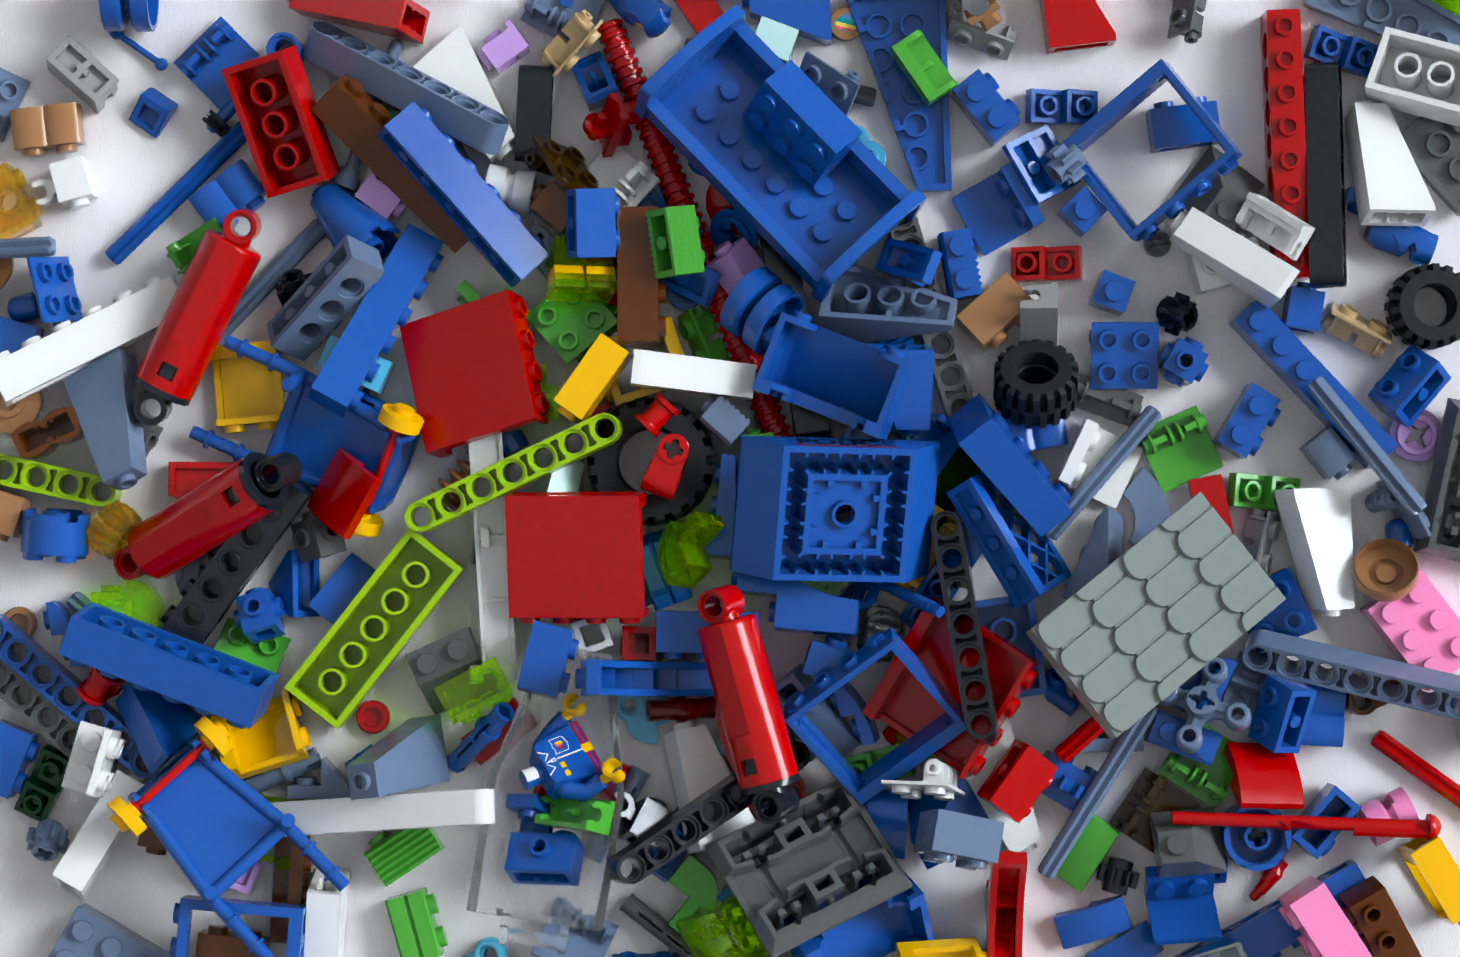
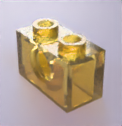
M6 162L0 165V239L20 238L43 226L39 216L43 215L41 207L36 204L34 197L29 199L24 189L28 183L22 171L18 167L14 169L13 166ZM14 193L17 198L16 205L10 210H5L3 199L6 195Z

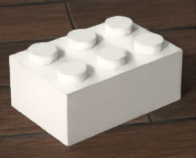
M1385 27L1364 87L1365 100H1371L1374 103H1387L1390 109L1460 127V46Z

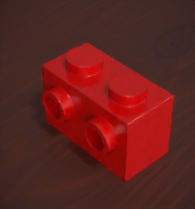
M1014 739L976 794L1005 817L1020 823L1023 818L1031 813L1034 802L1040 793L1050 786L1053 781V775L1058 767L1030 745Z

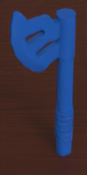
M891 582L851 583L842 595L837 596L858 600L860 611L876 604L879 592L884 591L938 618L942 617L945 613V608L935 601Z

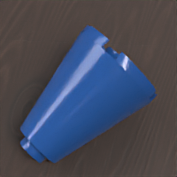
M326 183L321 184L313 191L310 205L333 249L348 235L378 249L381 260L391 252L398 241L394 234L400 233V230L394 223L334 183L328 185Z

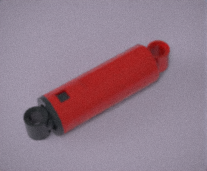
M246 208L234 210L225 217L222 232L212 229L205 231L133 377V381L145 389L143 394L135 400L133 406L134 415L142 424L152 426L167 419L173 408L172 403L182 406L189 405L260 261L259 252L250 247L252 240L259 235L261 230V220L254 211ZM240 216L245 217L250 222V231L245 236L239 235L234 229V222ZM148 399H155L159 402L161 411L158 416H152L146 411L145 404Z
M251 452L132 528L128 536V546L119 549L114 555L113 565L115 571L124 580H133L144 575L155 579H162L172 575L285 504L288 498V486L296 484L302 475V466L299 459L290 452H282L270 457L260 452Z
M722 585L706 590L699 596L697 602L698 612L701 618L710 624L700 627L697 634L742 796L756 794L752 802L756 818L762 823L773 824L794 815L798 810L800 804L799 796L796 790L788 784L794 783L801 778L756 616L754 614L740 616L745 605L742 592L734 585Z

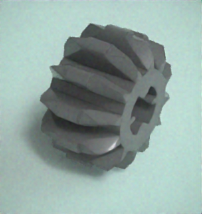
M879 605L866 608L862 614L861 622L858 624L857 649L859 650L864 647L867 640L877 632L883 633L889 627L900 637L902 622L899 612L890 607ZM891 650L876 662H890L895 654Z

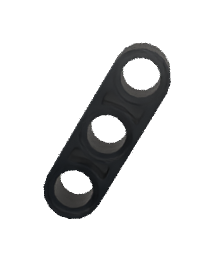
M519 65L515 161L524 162L525 155L536 147L531 138L533 135L546 140L551 139L553 66Z

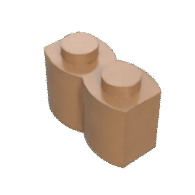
M77 102L10 110L14 150L20 153L24 152V157L26 158L44 156V150L57 148V153L59 154L73 153L78 151L77 146L86 145L82 108Z

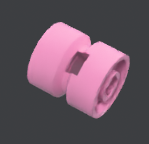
M1402 787L1383 794V801L1372 799L1359 805L1361 807L1358 811L1360 818L1419 820L1413 803ZM1369 836L1375 846L1394 839V837Z

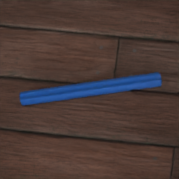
M240 121L106 250L107 257L117 265L122 263L247 141Z

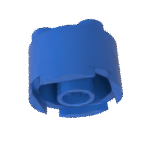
M36 508L23 509L20 551L23 552V559L38 561L43 560V557L56 556V562L76 563V560L86 559L90 546L91 513L83 514L82 510L46 508L43 514H37Z
M1238 803L1224 812L1283 815L1277 809L1240 808ZM1220 826L1224 854L1234 863L1249 870L1264 871L1275 867L1281 862L1291 846V830L1255 828L1261 832V836H1257L1256 843L1248 839V834L1252 833V828L1255 827Z

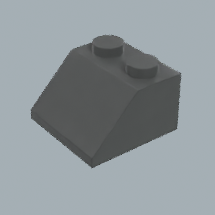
M466 627L405 655L418 686L435 715L497 688L491 673L483 674L484 682L470 683L469 666L483 665L482 652L470 627Z

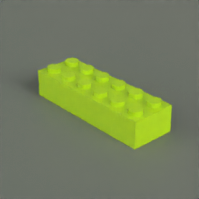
M409 528L284 688L336 729L342 728L461 577L466 568L420 532Z

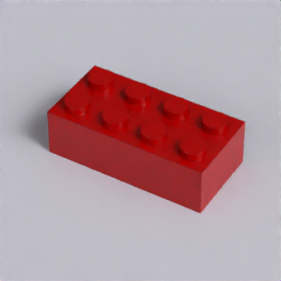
M296 44L222 69L267 198L326 181L340 173V168L324 123L310 110L316 104Z

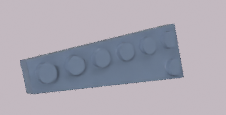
M1306 0L1303 5L1307 9L1379 36L1383 35L1385 27H1390L1460 46V17L1431 0Z

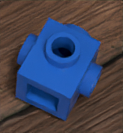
M1187 336L1184 340L1178 338L1173 343L1167 342L1158 356V359L1162 361L1158 370L1164 373L1163 378L1178 387H1181L1182 384L1188 386L1194 380L1200 382L1209 366L1205 363L1209 354L1202 351L1204 346ZM1182 355L1191 358V365L1189 367L1181 365L1180 357Z
M257 587L249 589L245 592V595L235 597L238 607L237 610H234L236 624L253 644L285 635L281 617L285 616L286 612L280 596L276 597L268 588Z

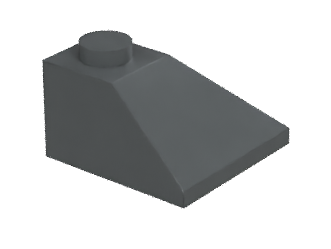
M1210 145L1173 195L1223 155V153ZM1238 165L1225 176L1220 174L1210 182L1212 187L1199 198L1193 196L1184 204L1186 206L1185 210L1189 212L1194 207L1222 225L1234 230L1238 224L1235 222L1236 216L1246 201V196L1249 192L1259 194L1264 183Z
M1217 807L1174 811L1217 813ZM1171 811L1149 813L1158 878L1225 873L1227 871L1220 826L1172 825Z

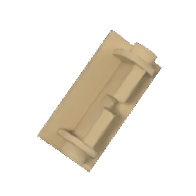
M588 11L576 12L561 30L570 40L567 42L561 35L557 34L548 46L542 50L541 61L547 66L553 64L557 68L552 74L553 77L561 69L568 73L580 59L576 55L577 51L582 46L589 49L601 36L597 29L604 22L602 19L595 26L591 22L593 17Z
M1332 302L1331 314L1333 317L1327 314L1321 324L1326 329V333L1345 343L1352 332L1355 333L1357 337L1352 346L1371 357L1375 355L1381 357L1387 347V345L1383 344V341L1388 344L1392 343V333L1388 331L1389 327L1377 319L1372 318L1369 321L1359 316V311L1346 303L1338 305Z

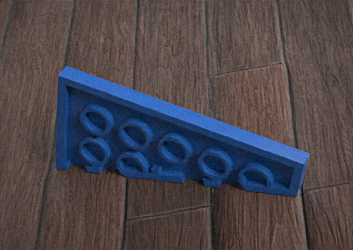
M846 0L916 188L920 192L951 191L949 93L927 107L890 54L893 45L919 29L948 70L945 0Z

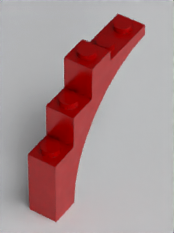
M1003 851L999 853L998 863L991 864L985 893L987 933L984 950H986L987 957H1022L1027 852Z

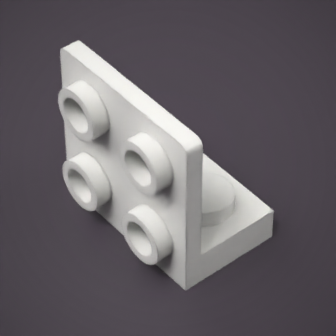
M1088 418L1084 419L1054 481L1075 490L1120 437L1099 428L1098 423ZM1137 446L1092 499L1111 508L1117 507L1143 452L1142 447Z
M81 721L61 787L83 792L91 797H103L104 791L109 793L115 777V773L110 772L114 759L119 760L124 748L125 740L120 739L122 732Z

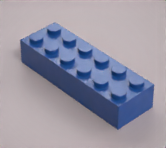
M94 602L88 603L70 617L58 653L67 657V661L73 665L80 667L88 665L98 669L99 673L104 677L124 679L131 682V686L135 689L146 692L150 690L162 694L163 698L171 703H186L195 707V711L202 715L222 717L227 719L226 722L229 725L240 729L251 728L267 711L279 677L277 673Z

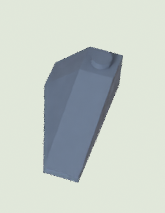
M851 267L834 282L826 299L821 303L819 323L820 327L862 343L953 330L958 300L922 287L913 289L901 284V280L893 277L886 280L875 276L872 270L864 267Z

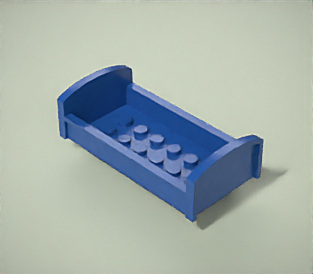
M736 4L690 40L639 89L634 112L642 120L647 118L813 289L811 295L821 304L829 294L834 282L902 220L907 218L911 222L915 219L927 198L917 188L910 192L859 139L841 164L814 187L797 173L796 169L783 155L775 151L772 144L750 125L748 119L743 114L763 82L784 66L785 63L744 22L747 14Z

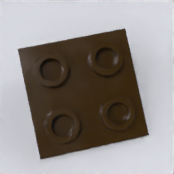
M534 135L531 137L536 147L525 155L524 162L528 169L554 177L559 187L565 189L598 188V180L583 163L585 159L578 149L572 146L560 145L552 139L546 140Z
M1145 767L1109 821V824L1155 854L1149 813L1200 808L1201 804Z

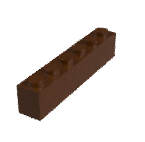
M347 75L339 79L310 110L456 253L469 239L376 136L383 126L391 120L387 109L377 102L374 103L365 94L364 87L357 80L349 78Z

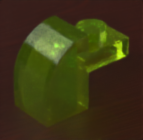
M694 511L683 523L670 521L661 535L658 548L659 564L667 584L693 589L713 569L704 547L724 528L720 516Z
M125 579V592H121L122 585H101V592H91V602L101 606H125V615L158 628H162L164 625L160 621L164 615L163 601L155 588L144 581Z

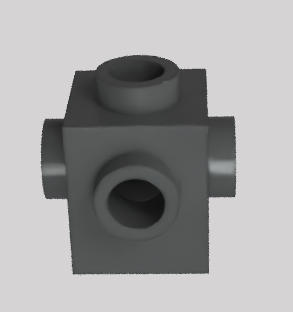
M311 511L301 514L302 521L290 525L301 564L347 550L344 538L332 531Z

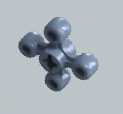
M1215 657L1201 668L1202 682L1199 686H1195L1191 690H1183L1179 687L1158 704L1165 708L1179 706L1187 713V722L1176 733L1177 746L1184 753L1192 754L1200 750L1203 745L1202 728L1213 720H1221L1229 729L1236 732L1244 731L1251 724L1252 715L1247 705L1240 702L1225 704L1217 697V688L1228 677L1227 664L1219 657ZM1214 668L1220 670L1217 674H1212L1209 671ZM1202 700L1207 701L1208 705H1204L1202 710L1197 709L1196 705H1200ZM1235 714L1243 716L1241 720H1235L1232 717ZM1187 736H1193L1195 737V740H1193L1192 742H1187L1184 740V738Z

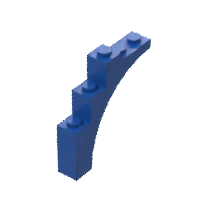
M722 454L721 463H715L714 483H719L718 496H712L711 516H716V520H702L701 528H696L694 535V548L699 549V554L702 558L731 559L738 459L735 455ZM732 571L731 585H736L742 594L776 597V602H770L768 616L769 622H774V629L776 631L857 638L860 609L858 600L832 596L811 588L800 581L769 580Z
M586 659V661H581V668L575 671L576 689H581V696L715 697L705 662H645Z

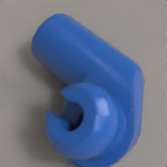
M1054 668L1049 669L1045 673L1048 694H1044L1045 698L1052 705L1071 717L1080 703L1066 694L1065 682Z

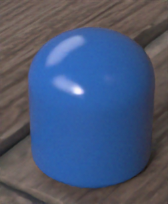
M26 293L9 300L7 311L12 320L26 322L40 318L35 293Z
M1395 518L1387 522L1385 525L1386 539L1397 540L1408 547H1413L1414 540L1404 520Z

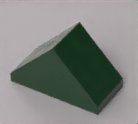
M960 446L937 477L935 504L945 511H955V507L946 493L982 471Z

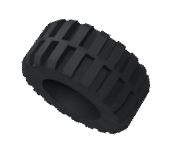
M636 398L633 401L624 402L616 406L617 408L609 413L621 421L623 433L616 443L587 456V474L594 492L637 491L624 480L620 471L619 458L623 446L633 435L647 431L635 416L638 413L642 414L654 402L655 398ZM675 401L668 402L679 411L677 417L672 416L659 431L667 435L673 433L685 437L690 447L689 455L672 501L646 493V505L642 507V525L645 526L669 524L687 516L705 498L713 480L715 455L710 435L693 412H690L683 405ZM603 420L598 426V434L602 438H609L614 433L615 427L611 420ZM675 439L676 443L679 446L680 441Z

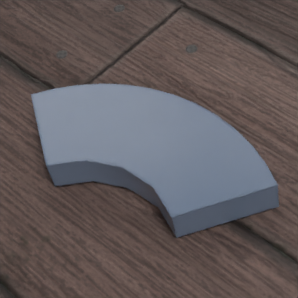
M1142 467L1122 495L1129 502L1134 514V528L1128 539V542L1132 545L1169 517L1167 501L1161 487L1153 476Z

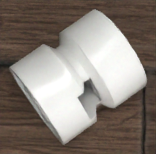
M490 164L486 176V184H491L497 189L501 201L508 205L509 209L517 213L530 215L531 209L529 206L532 204L530 197L536 189L537 173L518 169L514 174H511L508 167Z

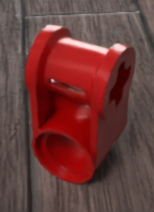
M672 433L660 440L654 457L647 467L640 489L667 500H673L690 450L689 443L685 437ZM677 439L680 441L679 447L683 449V453L681 455L675 454L672 459L668 457L669 451L664 448L666 443H673Z
M92 667L89 677L78 685L76 692L87 704L99 707L123 690L121 684L125 680L104 677L99 673L98 669Z

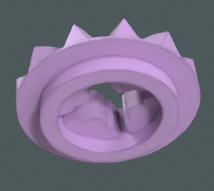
M1424 410L1411 425L1414 429L1427 427L1420 436L1421 444H1418L1416 441L1405 443L1404 440L1411 434L1409 428L1404 427L1395 420L1391 422L1389 435L1398 444L1394 451L1402 459L1419 462L1435 455L1441 423L1434 414Z

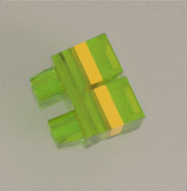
M556 236L551 243L550 256L545 263L549 282L546 288L547 301L576 302L579 298V302L609 303L617 290L613 257L566 258V236Z

